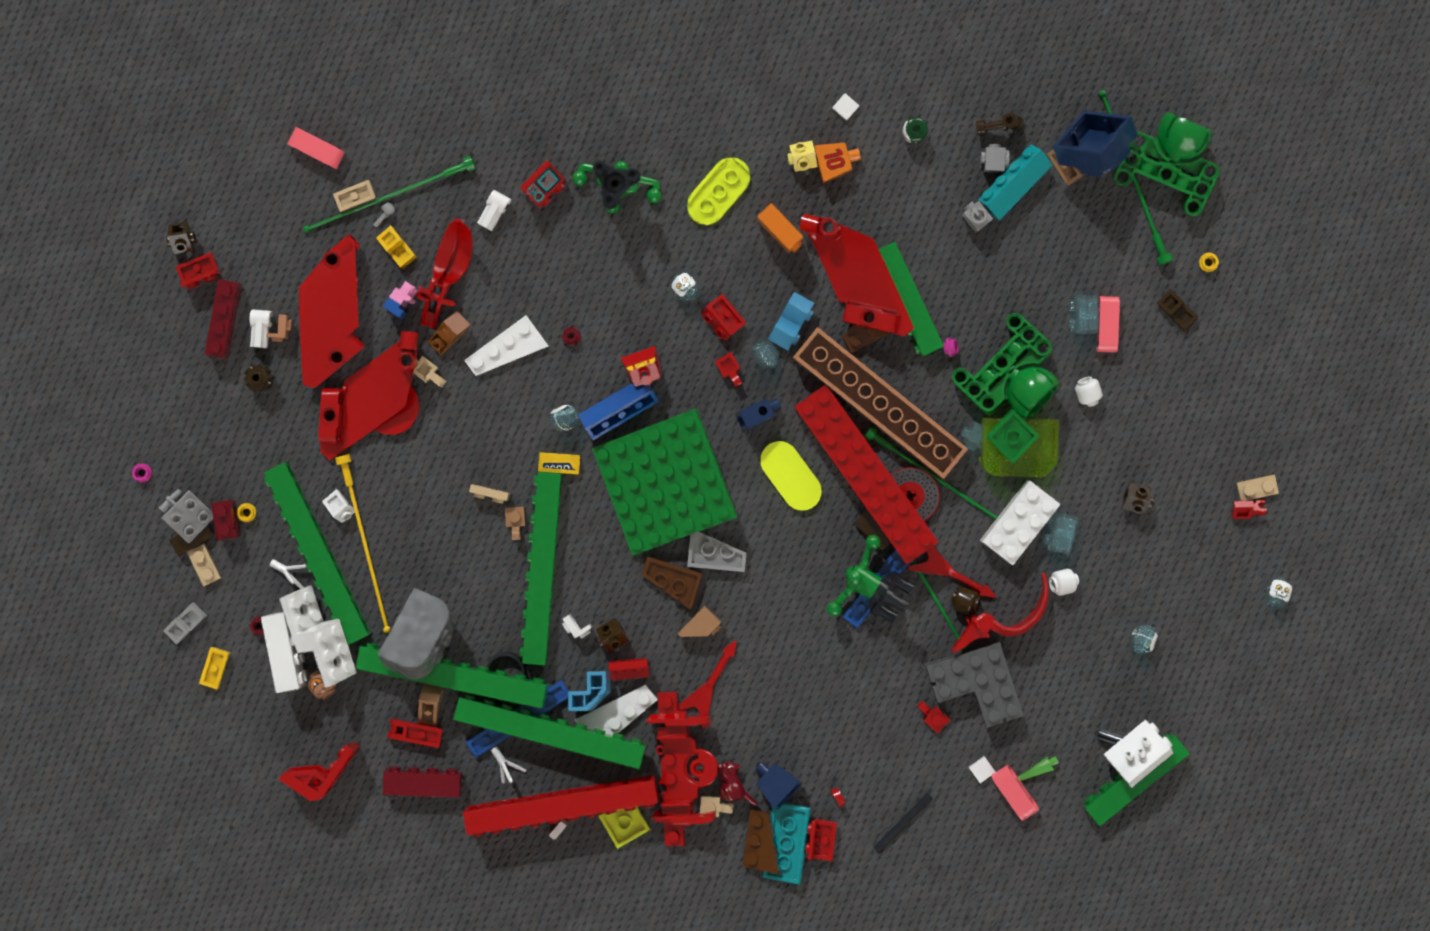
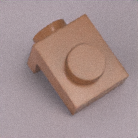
M279 315L278 334L266 333V337L272 338L273 342H283V339H289V331L293 329V320H290L288 315Z

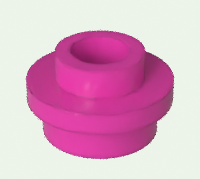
M947 338L943 344L944 352L949 357H953L959 352L958 342L956 339Z
M141 463L133 468L132 475L137 482H147L152 476V470L147 464ZM142 469L145 470V476L143 477L139 474Z

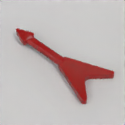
M934 546L926 551L928 558L926 562L907 568L908 571L950 576L979 592V596L996 597L986 584L982 586L953 570Z
M733 641L723 650L724 654L707 683L678 705V711L696 707L699 715H709L713 686L730 657H734L736 641Z

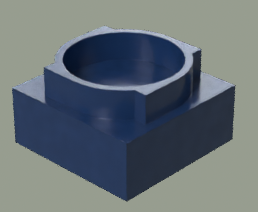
M1083 111L1054 144L1053 150L1059 165L1075 167L1082 174L1101 177L1104 173L1117 168L1131 153L1129 145L1138 134L1131 116Z

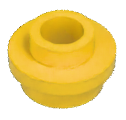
M1205 253L1199 259V266L1205 272H1212L1218 267L1219 260L1213 253ZM1206 259L1212 261L1211 266L1205 264Z
M244 503L237 509V516L243 522H251L256 517V508L250 503ZM245 509L250 511L249 516L244 515Z

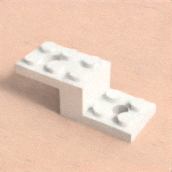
M312 585L279 598L297 653L314 652L325 687H330L357 673L340 620L335 619L323 622ZM301 606L303 607V614L300 612ZM335 658H336V660H337V665H336V666L334 665V662H333V660H334Z

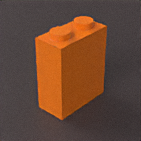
M772 203L757 216V221L788 254L791 251L795 253L802 246L803 236Z

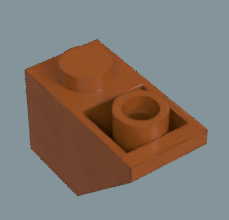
M457 311L443 321L428 343L440 355H443L465 333L470 324Z

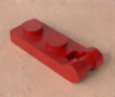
M390 719L391 729L388 731L387 738L436 748L440 747L443 728L401 719ZM399 727H403V734L398 733Z

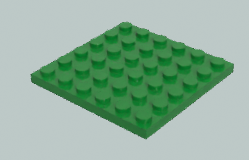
M697 408L592 448L632 556L738 517Z

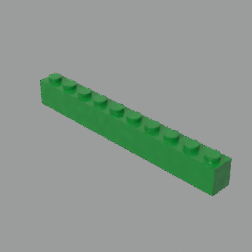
M284 462L264 472L266 476L264 481L269 488H272L274 493L272 497L275 503L279 504L282 509L281 516L285 522L288 521L290 535L293 539L297 540L299 544L297 546L298 551L302 557L305 556L307 561V570L310 574L313 573L316 579L314 584L317 590H321L324 596L322 598L323 603L332 612L331 619L340 620L347 644L349 645L370 635L371 632L289 463Z
M538 472V476L534 475L533 486L537 488L536 495L533 494L532 506H535V513H531L530 525H533V533L529 534V544H532V550L528 552L527 563H530V571L526 572V582H529V587L524 593L527 609H523V620L526 623L525 628H522L521 631L524 647H520L519 658L523 659L522 664H547L562 473Z
M367 642L366 645L360 646L356 664V669L537 708H543L546 704L549 684L544 683L545 680L541 678L529 680L522 674L511 676L507 675V671L496 670V672L489 671L488 667L478 666L473 668L470 667L469 663L459 662V664L451 663V659L442 658L440 663H436L432 672L426 677L410 679L383 667L378 657V653L381 648H378V644Z
M470 694L459 697L453 720L625 766L641 768L646 744H642L643 740L636 738L627 740L624 739V735L613 733V736L605 734V730L595 728L594 731L589 730L584 724L576 723V726L568 724L569 721L565 719L551 720L550 716L539 713V716H536L527 709L521 708L520 711H517L511 705H495V701L484 699L483 701L476 700V696Z

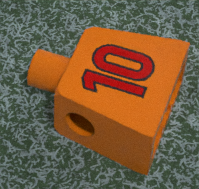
M846 143L814 146L823 183L852 171L851 162L861 160L859 149L848 151Z

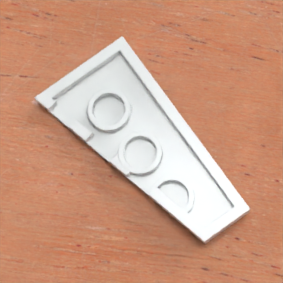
M525 315L464 361L475 376L549 346L527 315Z
M643 685L575 719L576 723L586 725L589 730L594 731L595 728L605 730V734L613 736V733L618 734L658 699L646 685Z

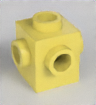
M812 141L789 145L788 161L789 165H793L795 172L818 167Z

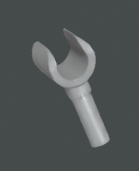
M386 203L381 207L384 213L373 224L375 227H378L386 217L394 213L395 209L391 203Z

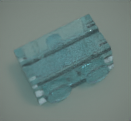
M1098 295L1072 296V300H1069V311H1073V319L1069 321L1070 331L1073 330V335L1098 334Z
M1054 512L1047 526H1050L1049 534H1045L1043 545H1046L1045 549L1070 555L1079 517Z

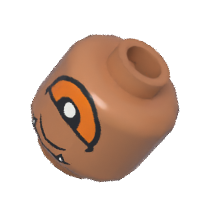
M319 670L309 676L311 680L308 682V688L316 698L325 700L335 693L336 684L325 687Z

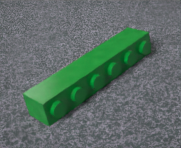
M896 242L880 248L879 251L915 328L907 335L908 337L912 336L915 342L912 346L916 354H920L922 357L944 347Z
M1166 734L1161 737L1162 739L1166 737L1173 746L1170 748L1173 754L1136 785L1131 787L1117 773L1114 776L1115 780L1110 784L1108 782L1104 783L1099 788L1100 792L1095 796L1091 794L1084 800L1085 804L1082 806L1099 826L1190 754L1175 735Z

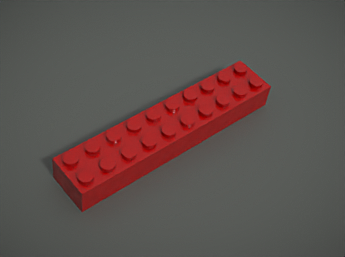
M826 384L794 406L905 564L910 563L938 543L936 537Z
M656 775L467 806L463 811L466 834L472 835V837H479L484 835L483 832L491 831V834L503 832L502 829L510 828V831L522 829V826L529 825L532 828L540 826L543 822L556 824L560 822V819L567 818V821L578 820L579 816L586 815V818H592L602 812L609 815L617 813V810L620 809L633 811L637 806L651 808L659 800Z

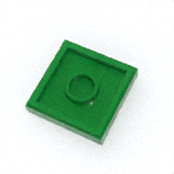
M1011 409L985 437L1011 464H1014L1040 436L1014 409Z

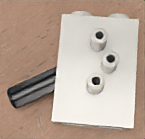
M1146 720L1125 737L1100 729L1097 733L1098 740L1114 745L1104 755L1131 787L1136 785L1173 754L1170 748L1173 746L1166 737L1162 739L1158 734L1160 730L1153 722L1149 724Z

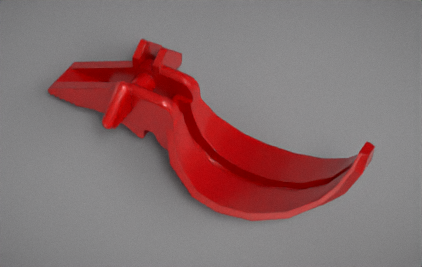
M456 218L448 225L436 253L433 278L427 289L419 286L418 293H416V297L425 301L420 324L435 329L443 305H456L454 301L446 299L451 285L458 282L466 273L470 264L473 238L471 230L462 219ZM436 286L442 288L440 295L435 293L437 290ZM432 300L437 302L435 313L429 311Z
M1045 573L1041 574L1042 590L1040 598L1028 617L1019 624L1002 626L988 613H982L978 616L972 613L971 622L967 616L964 617L968 626L951 648V652L955 653L965 648L975 639L989 637L988 631L990 629L1003 636L1013 637L1025 633L1032 628L1042 617L1048 602L1049 589Z

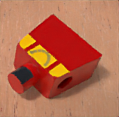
M655 346L620 358L626 375L634 386L649 385L653 380L660 378L661 362Z

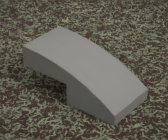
M193 602L163 631L175 644H178L207 615Z

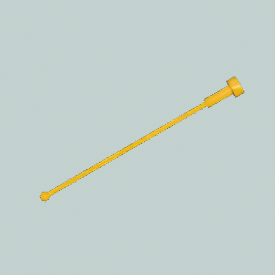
M350 454L336 457V464H341L345 484L348 486L384 624L383 631L388 634L391 628L387 624L352 488L354 484L348 462H352Z

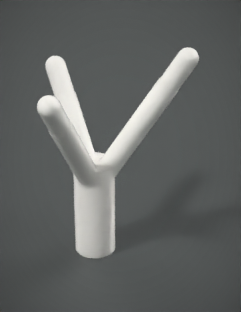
M274 559L271 561L270 566L284 573L291 584L295 583L300 589L304 588L291 575L289 570L307 568L306 564L285 566Z
M497 746L491 750L500 765L502 784H505V774L509 783L513 782L506 765L524 773L527 772L526 769L506 760Z

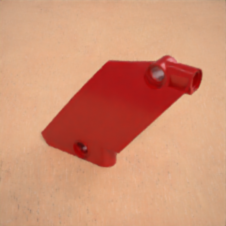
M803 214L800 221V230L808 233L839 302L846 303L842 322L901 336H906L915 329L874 239L843 226L831 218ZM829 224L834 225V228L831 232L826 231V228ZM873 313L874 320L868 323L867 316Z
M348 234L326 252L320 263L299 287L300 344L304 386L316 388L365 347L353 333L359 327L356 250L360 248V245L351 234ZM329 254L337 256V263L329 262ZM334 352H339L342 354L341 361H337L333 358Z
M401 332V339L396 344L345 379L343 389H322L318 440L321 443L320 452L328 460L345 451L406 406L414 369L418 364V333ZM410 356L412 363L409 366H404V359ZM330 411L335 413V418L332 421L327 419Z

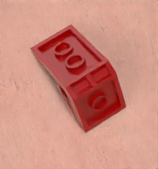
M352 742L350 745L346 744L345 747L343 746L337 755L339 759H336L328 769L321 765L291 767L282 773L278 780L309 801L322 799L332 789L360 745Z

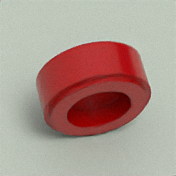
M838 788L830 790L839 808L845 805L846 802Z

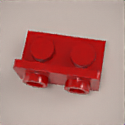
M723 294L709 303L700 312L705 322L712 326L716 335L723 341H726L746 324L745 320Z
M648 658L615 660L608 663L611 680L649 677Z

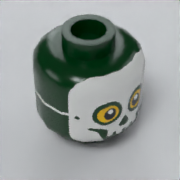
M918 117L907 120L902 128L904 139L911 144L922 142L928 133L927 123Z

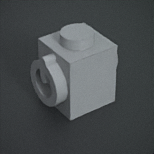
M989 144V147H986L980 156V163L984 164L983 172L1003 173L1005 169H1008L1009 150L1001 148L1000 144Z
M979 201L975 204L971 202L963 208L965 212L962 216L976 233L993 220Z

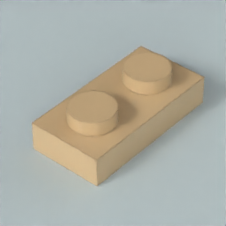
M370 180L333 194L341 213L377 199Z
M1275 475L1236 483L1240 501L1279 494Z
M471 484L469 492L474 493L473 497L485 499V496L492 497L493 502L502 504L503 501H508L510 496L508 492Z
M206 544L187 552L203 586L222 578Z

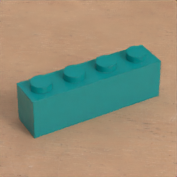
M1030 145L996 179L994 184L984 191L978 201L991 216L1000 221L1053 164L1041 149Z

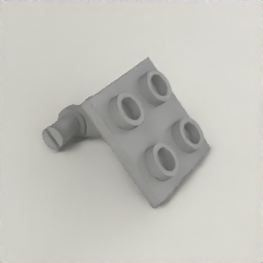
M177 488L170 497H166L167 500L158 508L165 513L173 505L162 519L187 543H190L213 520V514L190 490L176 503L183 495Z

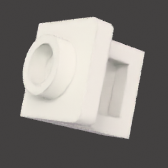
M571 614L563 618V627L567 633L571 632L574 638L580 636L582 639L591 633L589 631L592 628L591 624L580 629Z

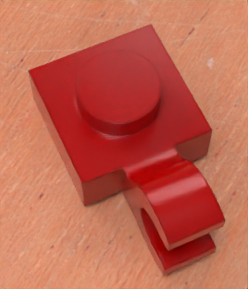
M732 352L715 361L724 378L730 376L735 387L742 384L736 373L741 368Z
M1257 500L1255 504L1253 501H1234L1231 510L1232 519H1251L1252 515L1265 516L1267 509L1260 508L1264 507L1265 500Z
M923 700L917 705L926 714L923 720L936 733L950 721V718L937 706L931 709Z

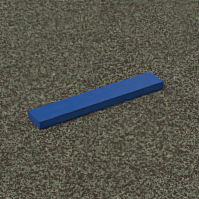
M894 550L876 574L880 577H884L893 571L901 574L908 564H905L897 551ZM859 594L842 617L858 628L870 613V600Z
M560 680L548 689L545 707L537 708L522 705L515 710L527 709L536 716H539V713L545 714L567 700L568 692L570 691L563 680ZM484 729L467 740L466 744L475 758H477L511 735Z

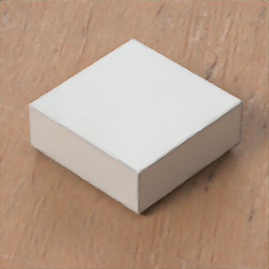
M845 93L832 109L847 121L859 105Z
M984 756L969 766L980 783L995 773Z
M561 819L549 836L553 840L556 839L566 828L568 822Z

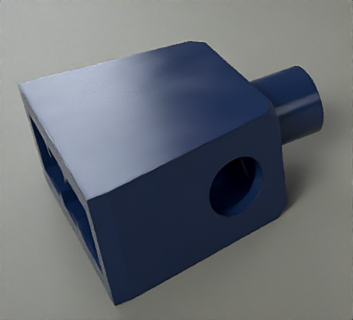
M777 398L770 402L764 399L735 413V416L742 431L774 417L773 412L780 410L781 405ZM759 409L763 410V415L759 414Z
M762 762L755 769L762 776L758 780L757 785L775 809H779L803 784L799 779L777 764L769 768Z

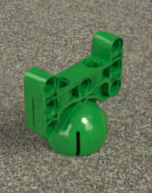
M1166 112L1159 121L1157 138L1137 131L1138 136H1142L1143 142L1141 145L1135 146L1133 140L1129 145L1130 152L1135 157L1134 161L1127 164L1124 160L1113 170L1112 180L1120 186H1126L1131 182L1135 172L1186 193L1182 202V209L1190 216H1197L1201 213L1219 175V167L1215 163L1199 157L1209 145L1212 131ZM1145 153L1159 160L1155 161L1148 157H1145ZM1208 166H1212L1213 173L1209 176H1206L1204 172L1205 168ZM1169 169V176L1162 179V170ZM1181 169L1193 173L1192 176L1181 172ZM1124 171L1126 179L1120 182L1117 180V175ZM1204 184L1205 190L1198 194L1196 192L1197 186ZM1191 202H1196L1197 206L1194 211L1188 210V205Z
M1012 313L1007 317L1006 324L1009 332L1014 336L974 377L964 368H958L952 373V380L954 385L985 414L995 413L1008 400L1011 409H1014L1022 418L1029 419L1031 415L1036 414L1050 400L1053 392L1059 388L1060 384L1051 372L1040 367L1052 355L1051 343L1024 317L1018 313ZM1013 320L1021 322L1018 327H1012L1010 323ZM1030 332L1035 336L1032 340H1026L1024 335ZM1045 345L1049 349L1046 353H1040L1038 348ZM1027 352V354L1019 362H1017ZM1005 360L1007 365L1004 368H999L997 366L998 361ZM963 374L966 376V380L964 382H957L956 377ZM978 387L980 392L977 395H971L970 390ZM987 400L994 402L993 407L989 409L983 405Z

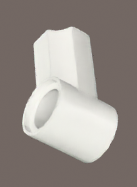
M493 190L487 199V206L477 223L493 231L501 214L505 213V207L507 204H510L511 199Z
M251 310L250 326L252 329L250 347L268 348L269 337H266V333H269V328L272 326V323H270V317L273 316L272 311Z

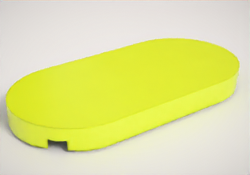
M725 158L719 161L689 196L687 208L690 217L696 223L702 225L718 222L747 189L750 183L748 166L738 158Z
M783 441L773 442L766 446L761 454V467L785 501L797 510L813 508L820 500L821 485L795 448Z

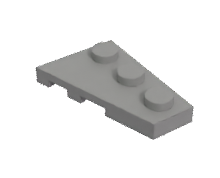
M701 532L690 535L687 567L745 572L746 552Z

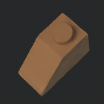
M704 605L678 632V635L680 637L709 636L710 633L714 635L721 628L719 625L721 620Z
M423 684L419 697L418 723L437 726L443 687Z

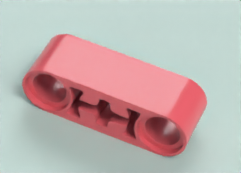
M295 127L287 143L289 146L336 170L345 154L344 151L297 127Z
M1099 296L1098 303H1100V308L1097 310L1096 339L1098 347H1096V351L1117 353L1120 299L1119 297Z
M1009 765L991 775L1001 793L1022 821L1039 811L1036 802Z

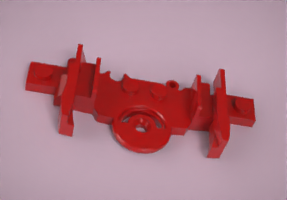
M658 692V714L650 715L647 723H665V726H667L657 727V740L660 739L663 745H659L656 748L658 755L664 754V757L661 759L662 780L659 784L666 785L667 791L659 793L663 798V802L660 803L662 810H656L651 819L655 820V822H664L665 846H684V826L709 823L716 819V810L705 813H693L694 799L699 796V788L710 785L716 779L718 763L709 751L697 749L696 739L691 736L689 727L694 725L710 727L712 722L709 716H688L687 710L678 711V692ZM695 755H698V759L691 762L690 772L694 777L699 778V781L693 779L687 770L689 759ZM698 764L703 766L702 771L697 770Z

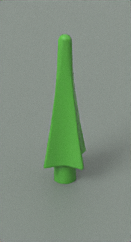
M1056 756L1051 759L1046 757L1034 767L1018 776L1020 781L1053 771V766L1058 764L1059 761Z

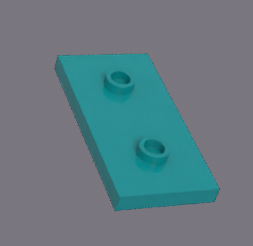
M784 803L779 809L772 807L771 817L775 835L773 838L775 849L777 848V862L781 873L775 874L763 871V878L801 884L811 808Z

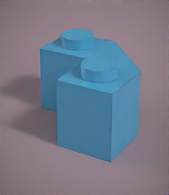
M794 292L768 340L786 350H789L791 344L796 345L801 336L797 333L804 321L810 320L814 312L811 310L814 303Z
M607 671L587 672V691L568 692V711H593L611 692V673Z

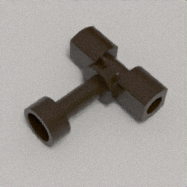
M1007 113L1000 121L986 123L985 119L976 121L978 136L987 135L988 130L1004 128L1005 131H1008V128L1016 131L1022 130L1024 128L1023 118L1013 113Z

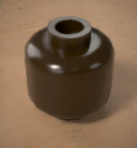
M961 587L958 592L954 591L951 602H953V607L956 611L971 615L973 612H977L981 598H979L976 591Z

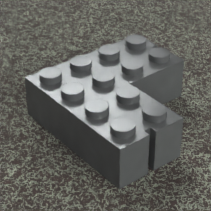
M999 641L925 664L929 680L933 683L931 686L938 703L974 692L984 725L987 728L1003 723V718L1006 721H1010L1024 716Z

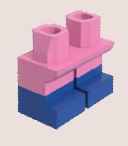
M405 281L400 290L398 288L394 289L383 307L404 320L408 314L403 310L408 303L414 304L416 302L413 298L418 289Z

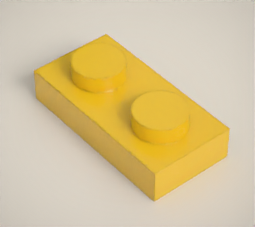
M210 647L199 684L219 689L230 652Z

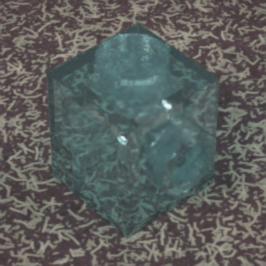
M970 421L968 427L964 426L960 437L963 438L961 442L965 443V447L969 450H981L986 439L985 436L990 428L975 421Z

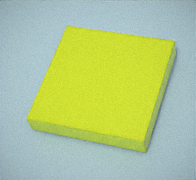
M638 807L633 811L620 809L614 814L606 815L603 812L598 815L617 849L650 830Z

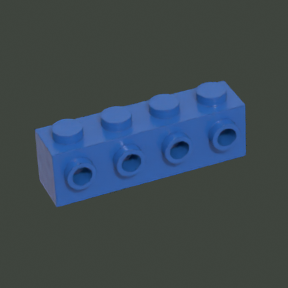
M631 383L578 414L592 440H595L655 405L659 400L650 384L634 386Z

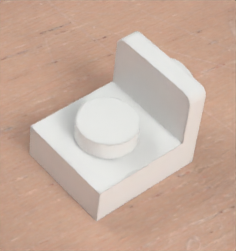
M337 489L322 501L333 518L341 523L350 519L352 514L355 513L354 507L349 505L342 493Z

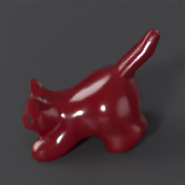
M730 761L718 764V775L723 781V785L719 788L720 797L730 802L745 798L750 804L757 806L758 802L745 791L737 777L741 764Z

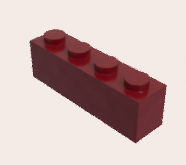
M218 279L204 355L229 358L242 284Z
M390 766L389 769L383 772V795L459 798L462 795V772H458L456 768H447L446 771H439V768L432 767L427 768V771H420L419 767H408V770H400L399 766Z

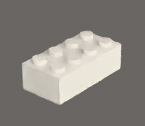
M1026 480L980 541L1009 564L1014 565L1060 506V503L1033 482Z
M284 612L261 617L276 693L299 689L307 685L308 673L307 670L303 669L302 664L305 662L304 653H297Z

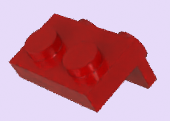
M211 252L175 266L181 280L180 286L188 288V290L198 287L200 282L205 281L208 283L217 279L216 276L221 274Z
M814 819L812 823H809L807 834L810 835V842L806 843L805 854H808L809 860L815 858L833 861L838 822Z

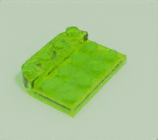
M982 418L981 456H979L981 468L987 473L998 477H1044L1057 465L1058 419H1023L1040 437L1014 464H1011L985 437L1002 418Z

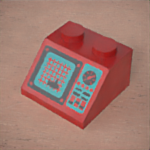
M546 160L520 189L539 208L541 206L546 207L552 201L551 196L555 192L559 194L566 187L564 184L566 179Z

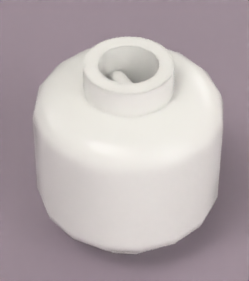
M1092 377L1080 379L1075 386L1079 402L1084 405L1087 404L1088 407L1097 405L1099 403L1098 400L1103 396L1099 381L1092 379Z
M1070 569L1055 571L1052 573L1051 578H1049L1051 591L1059 596L1075 592L1079 584L1078 575L1074 574Z

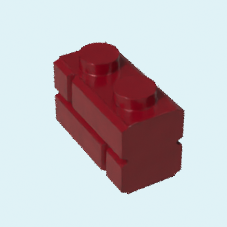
M234 499L211 503L217 541L241 537L237 512L234 510L236 507Z

